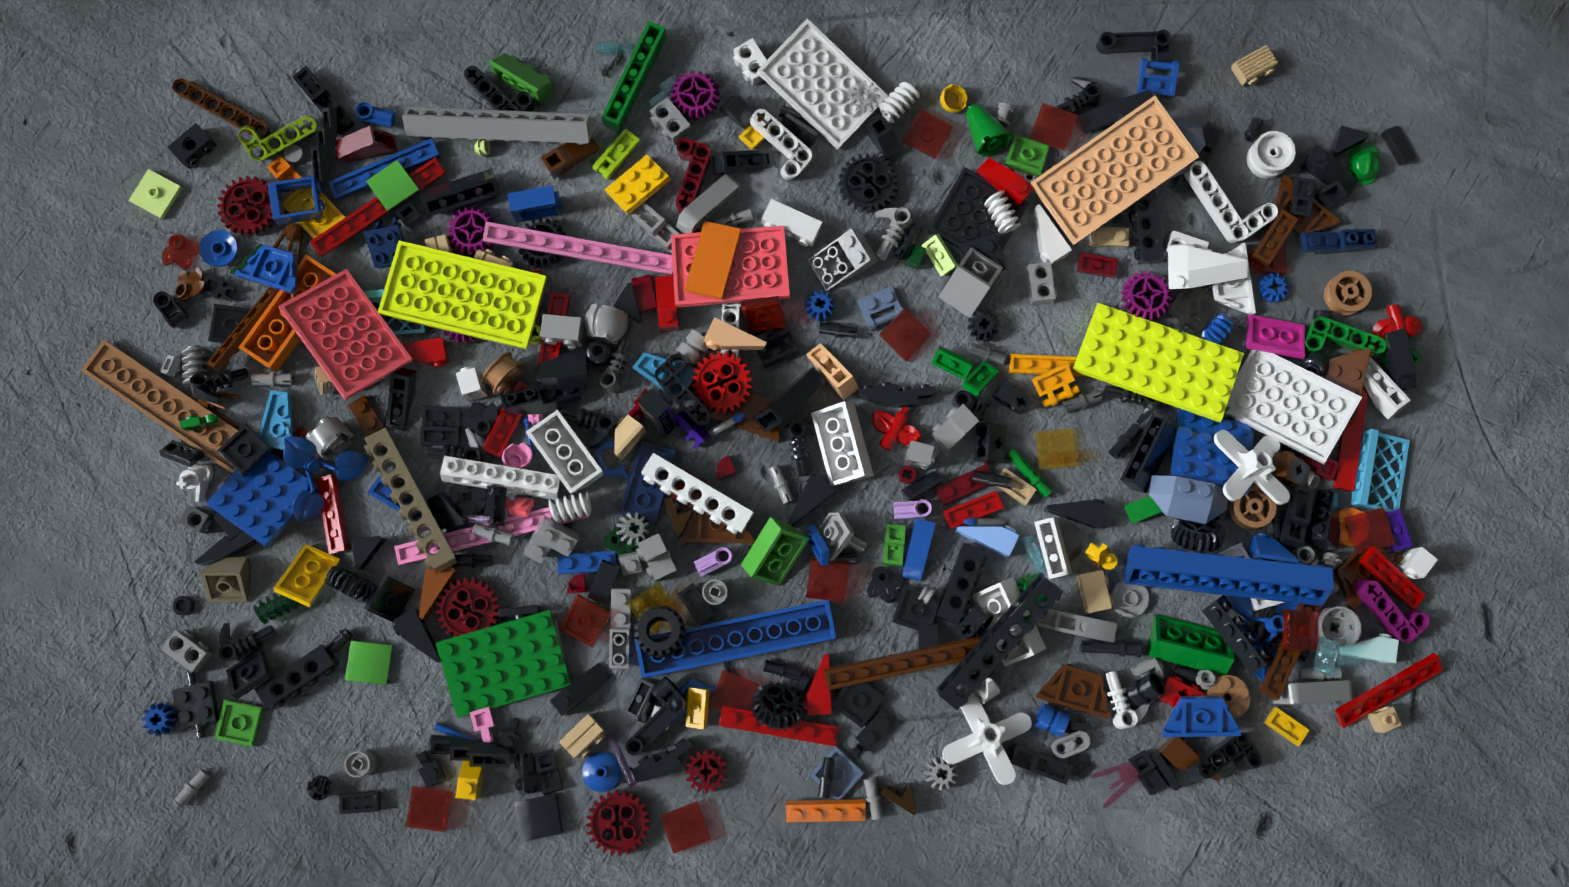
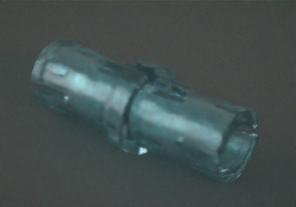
M1032 534L1020 539L1028 554L1027 558L1030 559L1036 574L1047 571L1041 556L1042 552L1038 549Z

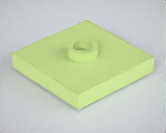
M148 169L128 201L164 219L182 187Z

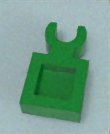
M209 414L204 417L191 415L186 417V420L179 422L181 429L190 432L205 428L208 425L218 424L219 420L217 415Z

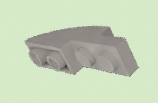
M611 588L609 668L629 669L632 588Z
M1048 609L1045 617L1039 619L1035 625L1114 643L1118 623Z

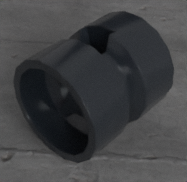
M1150 672L1139 680L1130 682L1127 685V693L1131 701L1138 707H1141L1151 700L1165 694V686L1156 673Z

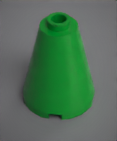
M973 104L968 107L965 115L976 152L981 157L996 154L999 152L998 148L1000 146L1005 147L1011 139L1009 131L981 104Z

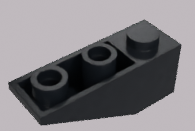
M1337 489L1318 490L1309 541L1318 551L1338 550L1341 532Z

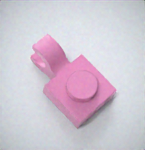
M486 707L470 712L474 731H481L483 742H494L490 728L495 726L491 709Z

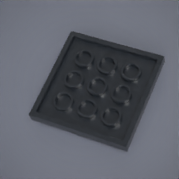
M966 167L963 168L928 228L929 233L933 235L939 234L942 240L960 249V243L997 233L1001 250L1003 251L1013 233L1011 231L1000 234L998 232L999 227L995 226L996 221H993L991 218L993 214H989V208L984 205L990 196L999 191L982 176ZM1007 200L1005 204L1011 203L1012 205L1008 211L1015 210L1012 217L1018 216L1019 219L1015 222V224H1018L1029 202L1025 200L1018 208L1010 200Z

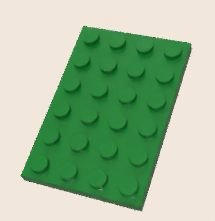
M551 609L435 643L457 718L470 715V712L486 707L491 709L561 689L572 683Z

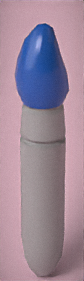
M745 413L734 415L732 418L710 429L708 433L714 436L735 423L741 422L745 417Z
M971 517L965 519L964 523L969 526H1003L1005 521L994 518Z

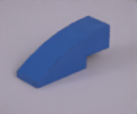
M915 519L902 577L921 581L934 531V522Z

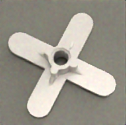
M1220 430L1214 435L1215 444L1238 466V469L1223 487V493L1227 499L1231 501L1240 499L1254 482L1276 504L1283 505L1289 501V491L1271 474L1275 470L1272 458L1274 453H1277L1280 448L1279 441L1270 435H1266L1253 450L1248 451L1226 430Z
M972 693L968 698V702L960 708L973 734L945 746L942 751L943 759L948 764H957L983 752L998 783L1009 785L1015 780L1016 774L1001 743L1027 732L1032 724L1031 719L1025 713H1017L995 724H991L979 698ZM985 732L990 733L993 736V740L987 739Z

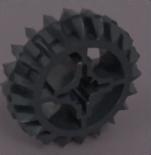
M539 218L538 223L532 219L531 226L525 223L526 228L530 230H546L554 234L567 236L565 232H562V226H557L556 221L550 223L549 218L545 222H543L542 218ZM522 248L518 250L519 254L523 255L522 259L524 261L528 260L527 263L529 265L534 263L535 268H538L540 264L543 268H546L547 263H549L550 267H553L552 261L555 260L559 263L558 256L564 257L550 253H544V256H536L530 253L533 250Z
M1176 519L1172 524L1170 532L1173 542L1177 543L1178 546H1183L1184 549L1187 548L1197 552L1203 551L1206 553L1207 551L1214 552V550H1219L1225 540V529L1213 520L1206 524Z
M332 566L324 580L330 587L363 603H367L376 588V585L338 566Z
M772 681L768 685L763 683L752 696V715H755L756 721H761V726L767 725L768 730L771 727L775 728L776 732L779 728L783 731L787 728L792 729L803 716V697L799 696V691H794L793 686L787 687V683L781 685L779 681L776 684Z

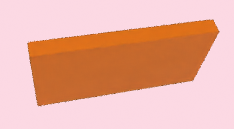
M704 221L685 286V292L719 300L723 299L741 234L740 228Z

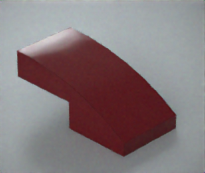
M650 274L631 278L639 313L657 309Z

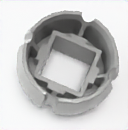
M592 304L585 315L587 336L593 340H602L608 344L617 345L618 340L627 331L628 314L624 315V311L610 306L602 305L600 308L598 304Z

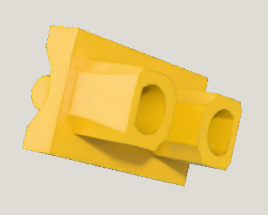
M1091 542L1085 552L1087 559L1093 561L1094 567L1099 571L1102 567L1106 570H1112L1118 564L1117 557L1109 553L1108 546L1103 543L1099 547Z

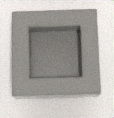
M167 355L160 372L174 377L181 368L180 362L182 359Z
M637 552L619 555L623 576L642 572Z

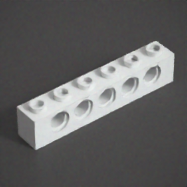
M654 453L641 472L644 476L643 480L651 485H654V483L660 485V490L668 495L671 493L678 496L676 498L678 501L685 505L687 503L692 504L696 512L702 515L704 512L711 516L710 520L719 525L721 522L727 525L726 529L734 534H737V532L742 534L754 515L751 510ZM660 472H668V478L660 480L658 478ZM676 482H685L684 489H675ZM694 491L702 493V497L699 500L691 498V494ZM712 500L719 503L718 508L715 510L708 508V503ZM726 511H734L735 517L732 520H727L724 517Z
M444 456L440 472L441 479L444 482L486 489L487 486L507 487V492L551 500L558 498L561 480L555 474Z

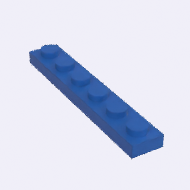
M431 138L328 183L334 198L338 201L369 188L370 186L366 181L396 160H398L405 171H408L441 156L434 140Z

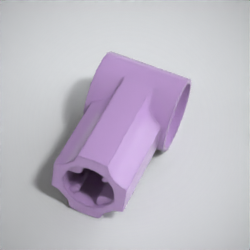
M923 499L919 501L893 502L894 519L927 518L932 510L930 502ZM920 504H925L928 507V512L921 514L918 512L917 507Z
M721 547L694 561L702 577L731 563L733 553L730 549ZM721 551H727L729 554V558L725 562L719 559Z

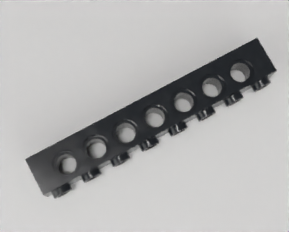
M1130 112L1121 113L1117 117V120H1115V123L1123 117H1125L1126 115H1128ZM1153 189L1130 206L1129 222L1133 226L1131 238L1135 242L1134 257L1135 260H1138V265L1161 262L1165 259L1156 192ZM1138 203L1145 205V211L1139 209ZM1141 221H1145L1148 224V229L1142 228ZM1144 239L1150 241V248L1145 247L1143 243Z
M1040 572L936 688L938 695L956 710L963 707L968 702L971 694L977 692L982 682L994 673L998 664L1004 662L1008 657V653L1021 643V639L1025 634L1033 630L1035 623L1045 617L1052 604L1060 600L1063 591ZM1044 595L1041 601H1037L1038 596ZM1026 610H1031L1029 615L1023 616ZM1012 625H1018L1015 630L1010 631ZM1004 639L1002 645H996L999 640ZM991 654L988 660H983L985 655ZM973 669H978L976 674L970 675ZM965 684L962 689H957L958 685Z

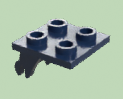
M398 216L393 217L392 223L388 227H381L383 221L377 220L372 230L364 231L375 268L392 265L398 241H404L400 229L401 223H398L400 219Z

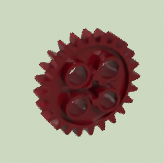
M247 175L245 180L242 177H239V182L232 180V186L225 185L228 190H221L224 196L218 197V200L222 203L216 205L221 209L217 214L222 217L220 221L225 223V227L231 228L233 233L238 231V234L241 236L246 233L249 237L252 231L258 235L259 229L265 232V226L272 227L269 223L274 221L268 183L266 184L264 179L259 181L256 176L251 179ZM245 192V195L239 198L240 194ZM263 196L262 201L257 202L258 198ZM240 210L239 214L234 216L235 211ZM258 214V217L252 220L253 215Z
M464 578V583L457 579L456 586L450 583V590L443 589L446 595H439L443 601L442 603H436V605L441 607V610L436 611V613L442 614V617L437 620L444 621L441 628L448 627L446 634L454 632L453 637L490 627L492 626L491 623H498L494 617L499 616L496 609L500 608L501 605H495L499 597L493 598L495 590L488 591L491 586L490 584L483 587V580H480L477 584L476 578H473L471 583L468 578ZM462 591L468 593V599L465 602L460 599ZM480 599H484L486 602V607L483 610L477 607ZM453 601L464 606H470L472 610L484 614V617L482 618L471 612L467 613L466 609L454 605ZM455 608L460 612V616L456 620L451 616V612ZM471 617H475L478 622L474 628L469 625Z
M616 789L613 796L608 791L607 798L600 795L601 802L596 800L593 802L596 808H589V811L593 814L586 816L587 819L591 820L590 823L586 824V827L591 828L587 835L594 836L590 842H598L596 849L603 846V853L609 849L611 856H613L615 851L621 856L623 850L628 855L630 854V847L636 851V843L639 845L643 844L641 837H648L644 830H650L651 827L647 826L646 823L650 822L651 819L645 818L649 810L643 811L642 808L646 803L640 805L638 803L640 797L634 800L633 792L626 796V790H623L622 794L619 795V791ZM616 805H619V820L623 821V824L620 825L621 841L617 839L618 826L613 823L617 820ZM624 807H631L633 810L631 817L624 816L622 812ZM604 808L612 810V818L607 819L603 816ZM625 827H631L634 830L633 837L625 836ZM605 829L613 830L614 837L612 839L604 836Z

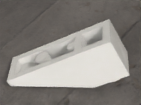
M1039 204L1033 213L1038 247L1041 253L1040 257L1044 263L1051 262L1052 266L1069 255L1072 249Z
M1370 358L1364 386L1376 408L1389 419L1401 411L1411 400L1377 363Z

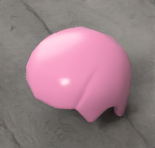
M522 442L519 445L512 443L503 451V465L520 469L528 468L533 457L532 450L526 443Z

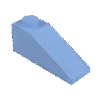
M1005 526V528L957 527L955 530L956 533L1006 558L1010 556L1019 537L1015 533L1016 530L1009 526Z

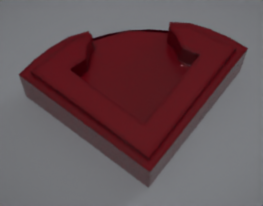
M729 455L722 458L717 466L718 480L736 473Z
M585 572L576 574L570 580L567 594L587 592Z

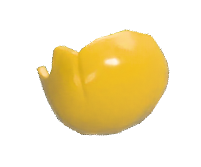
M954 84L945 87L940 95L942 108L950 113H957L963 110L967 105L968 98L965 89L960 85Z

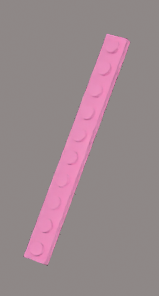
M486 222L483 242L668 275L673 273L672 255Z
M547 507L530 512L528 517L512 516L505 518V525H496V527L503 532L514 534L513 536L515 537L534 532L544 515L552 520L554 518H552L550 508ZM584 512L583 517L579 518V516L576 513V518L574 520H572L569 515L567 521H564L561 517L560 524H566L586 519L589 517ZM474 526L443 534L452 552L492 542L488 541L485 537L472 534ZM418 540L394 546L398 565L401 566L427 558L425 552L420 553L415 544ZM433 547L430 553L435 554L439 552L440 548Z

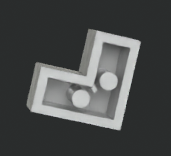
M543 314L540 337L546 344L556 345L557 342H561L569 350L585 346L587 331L585 322L580 317Z
M964 404L960 407L956 405L946 416L948 419L944 423L940 421L932 429L934 432L931 436L946 452L956 445L979 422Z
M544 515L526 544L524 555L540 564L550 548L568 557L578 541V533Z
M659 533L637 543L639 548L636 551L639 558L647 562L649 567L646 570L650 579L654 578L657 582L678 572Z

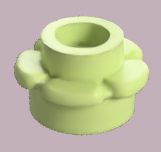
M479 139L474 146L475 152L485 157V155L490 154V144L487 140Z

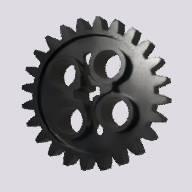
M866 153L865 158L859 154L858 160L852 157V164L847 161V168L842 167L841 172L843 174H839V179L842 180L838 182V186L842 187L839 193L844 194L842 199H849L847 205L854 204V210L861 207V213H863L865 208L868 210V213H871L872 208L877 212L879 206L885 209V203L890 205V198L895 199L896 194L894 192L898 191V187L895 185L899 183V180L894 179L898 173L892 172L894 166L888 167L889 160L883 162V156L876 159V153L873 154L872 158L869 157L868 153ZM868 167L872 169V172L866 173L863 169ZM855 180L858 181L860 185L853 186L851 185V182ZM884 180L886 184L882 186L877 181ZM871 193L874 197L868 199L864 194Z

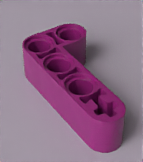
M1368 579L1356 581L1354 585L1356 594L1386 632L1392 635L1393 639L1409 643L1429 626L1430 618L1426 613L1408 610L1402 614L1378 582Z

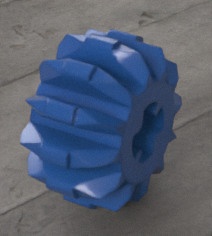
M823 289L820 290V294L814 290L813 296L807 295L809 301H804V306L807 307L805 313H810V319L817 316V322L820 321V317L827 321V315L833 316L831 310H836V305L833 304L835 298H830V292L823 295ZM820 302V304L823 305V308L820 309V307L817 306V303Z
M1222 313L1218 314L1204 328L1202 338L1220 344L1231 332L1234 323Z
M159 702L157 705L151 704L150 710L146 709L144 711L147 716L141 718L142 721H146L142 728H149L148 734H155V736H161L162 733L167 735L169 734V729L176 728L173 722L177 721V718H173L176 711L171 710L172 705H165L164 702Z

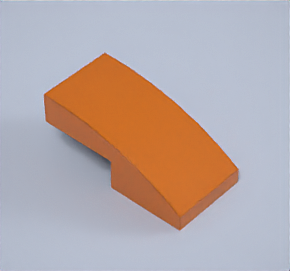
M281 155L266 167L279 181L302 178Z

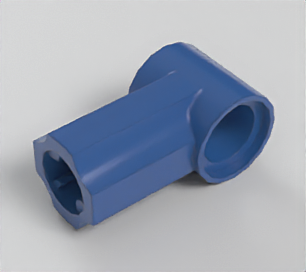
M367 102L359 103L356 107V114L362 123L388 128L394 126L396 116L394 111L374 107ZM365 111H370L367 116H362Z

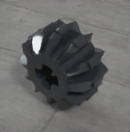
M982 309L979 314L974 312L972 314L973 318L968 319L970 325L967 326V329L973 330L969 335L974 336L976 334V341H979L980 337H982L983 342L987 341V337L992 340L994 334L999 332L996 327L1000 323L994 322L997 318L996 315L990 317L991 311L984 314ZM981 322L985 323L984 326L987 325L986 329H982L983 326L980 327Z

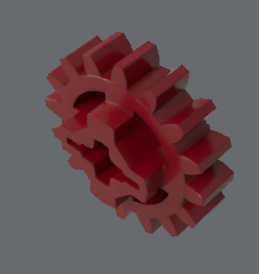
M705 749L703 755L697 751V758L694 756L690 757L693 762L686 763V766L690 767V769L686 770L685 774L690 775L686 781L693 782L691 788L697 786V792L704 789L705 794H708L710 788L715 792L716 785L719 787L723 786L720 781H726L727 778L723 776V773H727L728 769H723L726 761L720 762L721 755L715 757V751L708 754V750ZM702 759V765L699 768H694L695 763ZM710 759L714 760L719 767H714L710 763ZM706 762L708 770H712V773L708 774L707 781L705 774L701 773V770L705 768ZM714 775H719L718 779L710 784V779ZM694 776H699L703 784H700Z

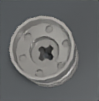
M1346 607L1323 608L1319 610L1310 630V636L1317 645L1323 648H1346L1352 646L1359 639L1361 623L1358 616Z

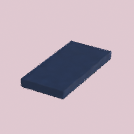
M640 440L619 514L626 516L630 512L633 517L634 513L637 512L639 514L638 519L644 516V521L657 524L666 493L660 490V485L656 483L651 485L643 480L644 476L641 472L653 453L674 465L678 450ZM662 471L659 473L658 478L666 480L669 473Z

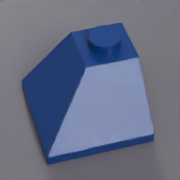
M1257 533L1256 536L1250 537L1248 547L1250 559L1262 558L1265 561L1280 560L1285 563H1298L1299 560L1276 539L1268 538L1269 535Z

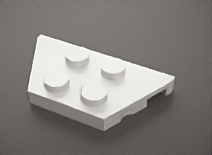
M1242 243L1226 254L1248 260L1246 243ZM1248 262L1247 278L1211 284L1214 302L1246 314L1254 315L1256 313Z

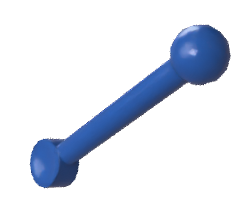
M524 417L523 423L525 424L527 431L530 429V422L528 421V417ZM527 435L528 444L534 456L536 451L533 449L532 440Z

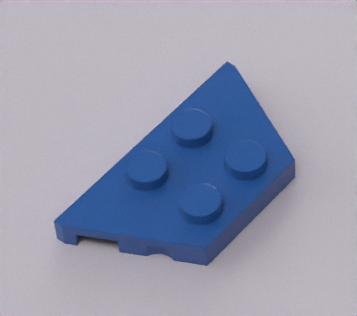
M263 245L257 250L255 255L246 261L248 265L242 271L237 270L234 274L239 278L295 295L297 289V256L287 251Z
M1181 696L1162 730L1163 737L1241 736V732L1222 696Z

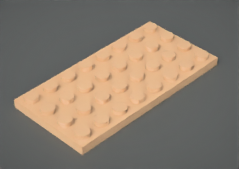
M1153 96L1033 180L1030 184L1034 187V191L1069 240L1075 245L1198 159L1199 156L1157 97Z

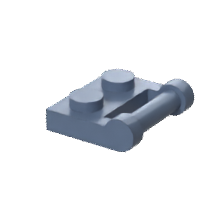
M892 286L857 300L870 331L876 329V326L896 318L901 319L905 317L903 308ZM894 307V312L872 320V315Z

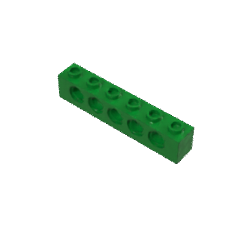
M648 21L601 116L604 126L621 132L667 38L665 27Z

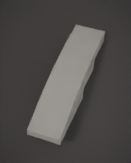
M644 202L629 215L672 254L671 235L679 233Z

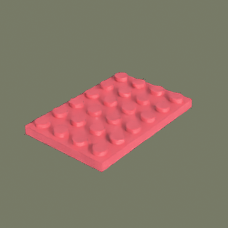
M784 226L741 229L722 300L685 292V286L701 232L671 235L676 308L790 298Z
M347 269L279 305L282 314L344 400L351 398L412 362L411 356Z

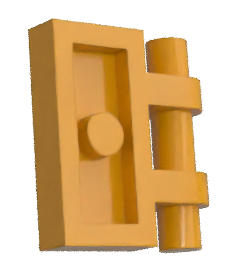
M1064 363L1032 378L1038 395L1041 397L1047 394L1048 399L1041 401L1044 408L1050 405L1053 407L1058 404L1057 402L1066 398L1070 399L1074 394L1080 392L1077 385L1071 388L1068 385L1075 381L1068 363ZM1060 387L1063 388V392L1056 395L1053 394L1054 390Z

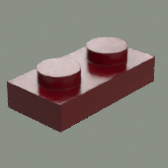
M1081 252L1079 254L1077 272L1114 279L1118 259Z

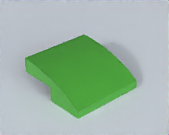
M398 160L366 181L387 211H390L419 191Z
M350 641L345 680L386 685L392 645Z

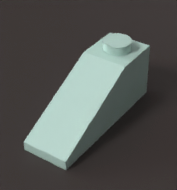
M1380 633L1377 637L1356 641L1352 646L1346 648L1331 649L1330 653L1388 664L1396 663L1399 640L1392 639V635Z

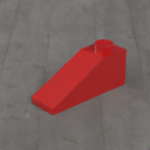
M988 158L976 171L998 191L1004 190L1005 193L1003 195L1008 197V200L1018 208L1031 195L1034 189L1019 174L991 158Z
M673 275L655 277L659 329L661 332L679 331L678 310L675 306Z
M443 337L402 344L414 362L433 366V368L444 367V364L450 363L447 341Z
M824 654L806 694V699H803V711H807V715L831 714L830 690L827 688L824 669L829 668V654Z

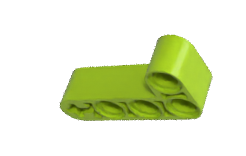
M305 115L261 139L254 127L244 126L240 129L238 137L250 157L255 161H261L314 132L317 127V121L313 116ZM304 120L312 121L311 128L309 129L308 126L303 128L302 132L304 133L301 134L299 127L305 124ZM294 129L297 132V136L295 138L288 137L286 130ZM243 131H251L253 138L250 140L245 139L242 135ZM278 138L280 146L273 147L270 144V139ZM255 147L262 148L264 155L256 156L253 149Z

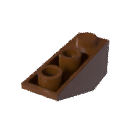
M591 137L589 143L582 145L566 143L554 148L540 158L554 180L598 152L600 148Z
M1170 737L1156 751L1171 766L1185 771L1190 763L1201 756L1197 750L1193 751L1188 746L1189 742L1184 737ZM1217 773L1210 777V779L1218 781L1221 779Z

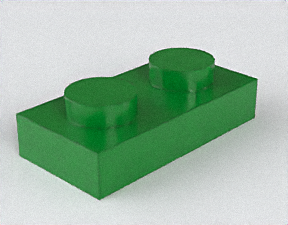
M939 346L931 364L965 381L974 362Z
M983 360L966 378L962 387L978 397L997 376L999 370Z

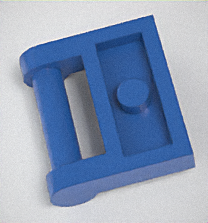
M1141 58L1136 92L1140 93L1151 89L1152 94L1175 96L1179 61H1172L1170 63L1148 61L1146 58ZM1147 68L1171 70V75L1146 74Z

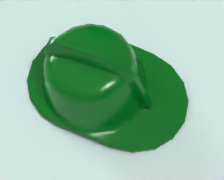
M1364 142L1351 149L1348 170L1358 180L1357 184L1368 185L1377 178L1380 157L1376 147Z

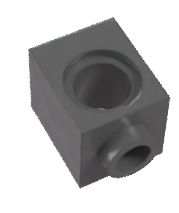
M187 505L179 523L199 533L207 534L214 525V516L196 507ZM201 516V523L197 525L196 519Z

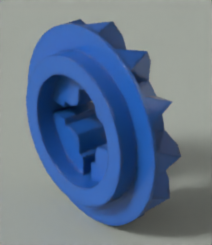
M1271 272L1263 276L1259 282V292L1269 302L1282 301L1289 293V283H1287L1286 277L1281 276L1279 273ZM1273 282L1275 285L1281 286L1276 289V292L1274 289L1269 288L1273 285Z

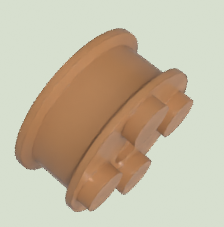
M1356 271L1339 273L1327 283L1324 289L1326 305L1334 313L1343 316L1355 314L1369 303L1372 296V288L1369 281L1364 275Z
M510 351L505 352L486 369L481 377V383L488 384L493 389L494 395L506 394L512 388V383L520 379L525 373L523 370L524 364L522 362L518 363L513 359Z
M1251 485L1250 492L1247 495L1243 494L1236 501L1230 500L1228 508L1232 520L1238 526L1245 529H1256L1269 524L1273 520L1277 506L1257 485Z
M1216 676L1215 685L1209 689H1203L1202 693L1206 694L1205 696H1222L1233 718L1242 716L1250 704L1248 687L1241 679L1235 676Z

